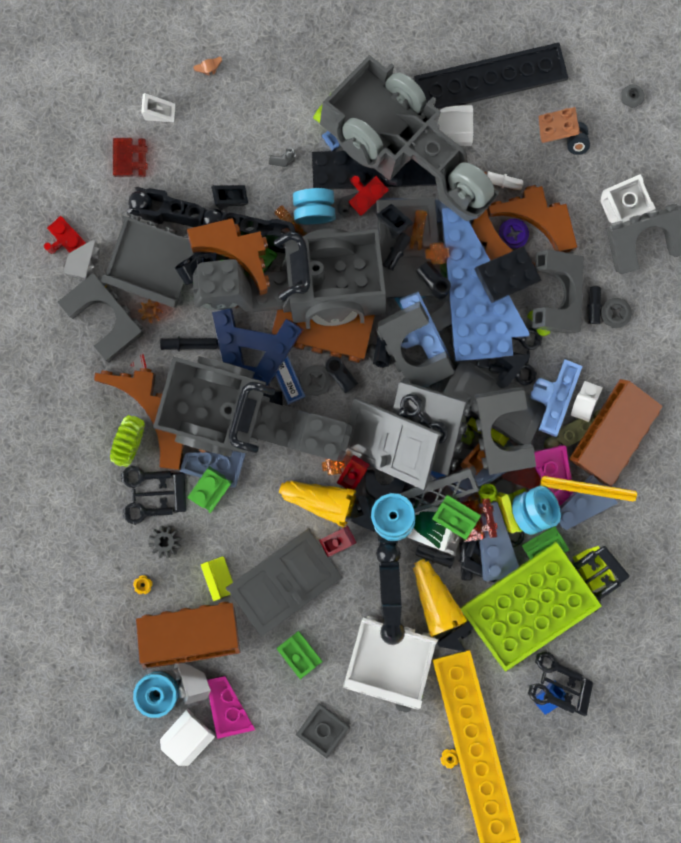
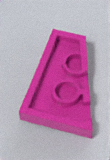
M565 445L534 452L535 469L540 478L548 476L572 480ZM548 488L556 497L559 506L574 493L572 491Z
M220 676L207 679L211 690L209 701L216 738L219 739L254 731L255 728L226 677Z

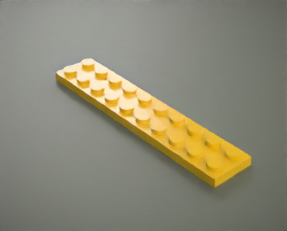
M469 649L465 650L466 652L462 651L432 659L480 843H521L471 651Z

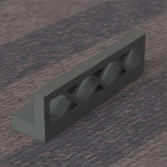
M473 465L453 472L448 476L445 475L428 481L426 490L414 486L403 490L399 494L407 499L413 497L420 501L418 506L414 508L416 513L442 504L446 497L442 490L446 485L455 488L453 495L450 496L453 499L479 491L474 477L477 472ZM469 478L473 488L466 490L459 487L462 480ZM431 491L437 494L434 502L424 499L427 492Z

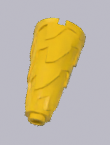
M293 480L286 481L285 483L282 482L279 489V494H282L284 500L336 523L340 527L347 526L348 522L345 519L346 516H351L356 499L354 495L356 490L307 484Z
M425 559L415 562L413 571L431 637L466 623L467 620L461 609L433 569L429 561L426 562Z

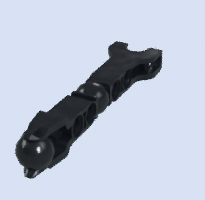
M138 186L135 187L136 191L130 195L128 201L130 209L127 213L129 215L139 216L143 220H149L157 224H162L166 221L198 227L233 218L234 223L239 226V236L261 232L262 237H266L269 249L285 254V247L283 245L275 246L274 240L285 234L282 229L287 228L290 232H295L294 225L288 221L280 219L263 220L237 213H227L226 211L222 213L217 208L206 210L205 206L202 208L198 204L172 198L164 190L144 189ZM152 200L163 203L158 211L150 210ZM193 214H198L197 217H191ZM249 227L254 228L251 231L246 230Z
M367 469L365 473L366 492L375 502L383 495L389 493L399 494L404 490V481L394 477L390 484L383 485L376 480L374 470ZM395 514L390 516L391 519H395L397 517V515ZM377 533L379 547L377 548L376 556L380 562L381 612L384 621L380 635L382 640L388 645H396L402 642L405 637L404 626L400 623L402 603L398 561L401 557V551L397 546L398 541H388Z

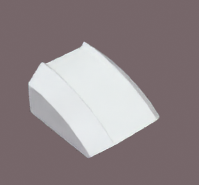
M449 106L438 109L441 111L437 123L440 125L439 130L459 146H471L473 143V106Z
M641 174L603 190L600 202L609 222L630 221L629 218L640 215L642 217L647 215L649 211L656 209L644 186Z
M187 708L160 739L161 750L178 766H189L215 738L216 734L211 729H208Z

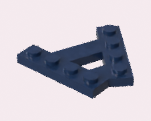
M232 308L212 312L222 361L255 372L253 379L266 382L267 386L270 385L304 330L289 319L284 321L276 335L236 327ZM241 347L266 351L257 367L244 365Z

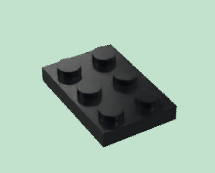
M525 247L479 265L474 269L491 303L541 281Z

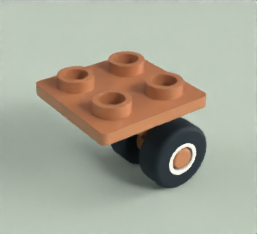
M575 107L538 116L542 143L569 137L567 148L570 153L581 155L589 150L588 127L586 124L578 122Z

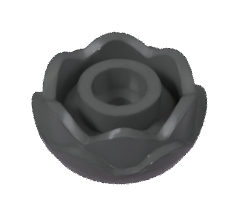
M628 85L621 92L622 103L630 108H635L644 101V91L638 85Z

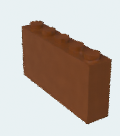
M283 309L277 310L272 334L276 335L286 319L293 322L292 312L284 313ZM358 314L354 320L337 326L320 325L311 319L310 329L306 328V322L295 323L304 330L293 347L304 350V347L312 348L311 352L322 354L324 351L330 353L331 357L341 359V356L349 357L348 360L351 362L360 363V360L364 361L375 315L364 316V323H360V316Z
M620 379L569 460L588 474L594 476L602 484L612 487L618 480L622 469L629 463V458L633 452L638 449L643 436L648 433L650 425L659 416L663 406L631 381Z
M220 602L215 606L202 605L197 609L183 608L179 612L165 611L161 615L153 616L146 614L141 618H136L139 661L143 669L240 653L237 620L233 603Z

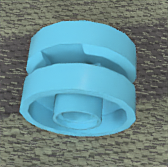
M311 188L293 193V205L297 207L294 210V222L302 225L325 224L336 220L335 208L330 206L334 203V191L325 188Z
M535 487L528 492L516 495L513 499L512 511L515 521L520 529L529 535L557 526L560 522V506L554 494L547 487Z
M389 493L381 496L372 507L371 519L375 531L382 538L388 541H399L411 534L415 526V511L412 503L406 497L400 494ZM393 514L397 515L395 519H391L390 516Z
M154 671L145 675L136 684L133 691V701L136 708L143 715L150 718H159L166 715L176 705L179 698L177 682L174 681L170 674L163 671ZM155 690L160 692L159 697L154 695Z

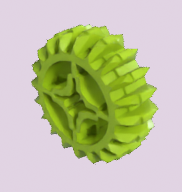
M127 415L123 419L110 451L111 462L121 467H128L132 463L143 437L144 420L131 415Z

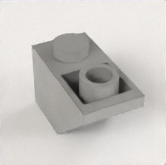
M91 240L69 253L63 273L66 276L85 280L94 273L95 266H93L91 258L98 259L100 253L98 244Z
M186 663L175 664L172 669V677L178 683V694L181 699L183 698L184 704L207 699L211 690L205 673Z

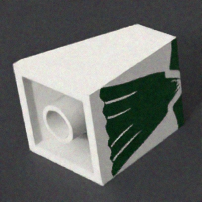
M416 499L415 503L412 504L413 509L418 506L419 500ZM434 506L416 512L415 526L407 538L456 556L462 537L432 519L439 507Z

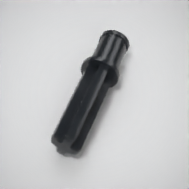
M180 336L178 338H160L161 350H178L180 352V350L218 348L217 338H180Z

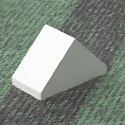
M144 93L141 113L147 121L174 122L175 103Z

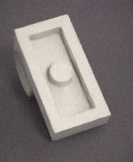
M584 381L581 391L574 402L571 416L589 422L603 387Z

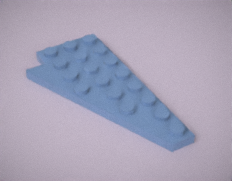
M443 208L441 212L447 279L451 283L449 301L455 362L513 356L512 338L528 337L529 331L510 296L494 303L490 302L474 270L477 266L489 262L490 259L470 222L463 220L450 208Z

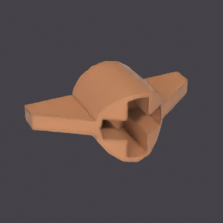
M222 57L204 60L201 64L193 66V68L197 72L210 76L209 72L216 73V69L222 62Z

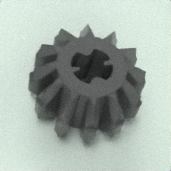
M160 526L161 533L154 529L153 532L156 537L149 536V539L154 540V543H150L149 547H156L152 553L155 554L160 551L158 554L159 558L163 557L164 552L166 558H170V551L176 555L177 551L174 547L181 548V545L176 544V541L182 540L181 537H174L178 534V530L171 533L172 526H168L166 532L165 527ZM162 537H164V539L167 537L169 538L168 547L166 545H161V543L163 542Z

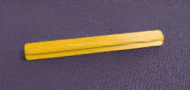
M543 476L540 482L541 486L626 501H636L637 492L633 490Z

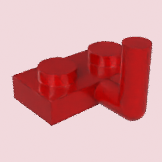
M354 176L350 181L359 192L348 203L362 216L389 190L377 176L366 186L360 182L358 176Z
M62 216L58 217L47 227L57 239L52 245L48 242L44 244V249L50 254H54L62 246L71 253L86 244Z

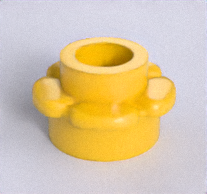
M145 575L139 576L133 582L135 591L138 594H148L153 585L151 579H148Z
M446 749L442 752V757L440 758L442 765L449 769L458 765L459 760L456 750Z

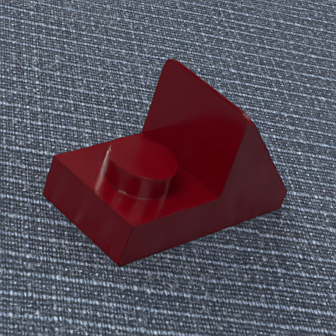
M353 455L336 483L345 489L355 490L370 464Z
M348 526L319 540L328 557L357 543Z

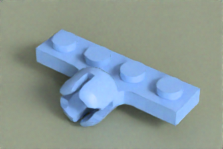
M419 292L401 298L400 303L403 309L420 301L429 317V324L409 333L403 339L404 342L401 343V347L407 349L421 345L428 359L444 351L449 355Z
M564 359L556 382L538 378L534 383L531 399L546 406L538 429L539 431L555 437L558 435L582 369L581 365Z

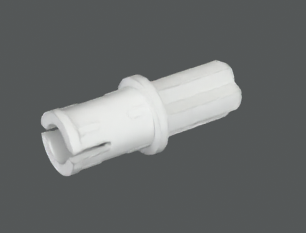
M490 171L487 172V176L492 184L501 186L502 189L506 187L520 191L523 187V180L509 177L507 174L501 175Z

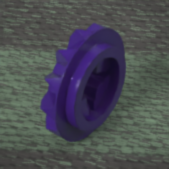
M509 219L501 225L499 236L511 249L520 248L527 242L529 230L523 221ZM511 227L514 230V232H520L516 236V241L513 238V236H508V234L511 233Z

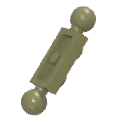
M601 409L595 411L589 422L577 418L561 427L556 438L548 437L544 441V448L556 447L559 444L565 445L567 448L581 440Z

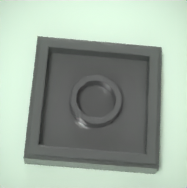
M318 703L298 730L296 736L325 758H328L350 726L322 704Z

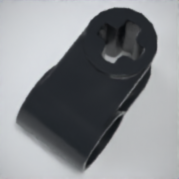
M196 252L175 267L185 285L193 283V274L198 264L202 263V258H205L204 262L214 261L209 254Z

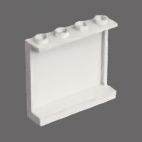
M367 616V618H363L343 688L419 710L438 639L431 637L430 633L423 632L421 635L415 633V629L404 627L405 637L402 642L396 645H388L382 640L380 635L383 623L378 622V619L375 617Z

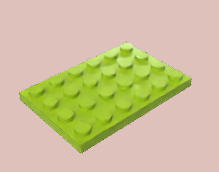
M555 542L461 606L460 609L506 672L602 606L561 547Z

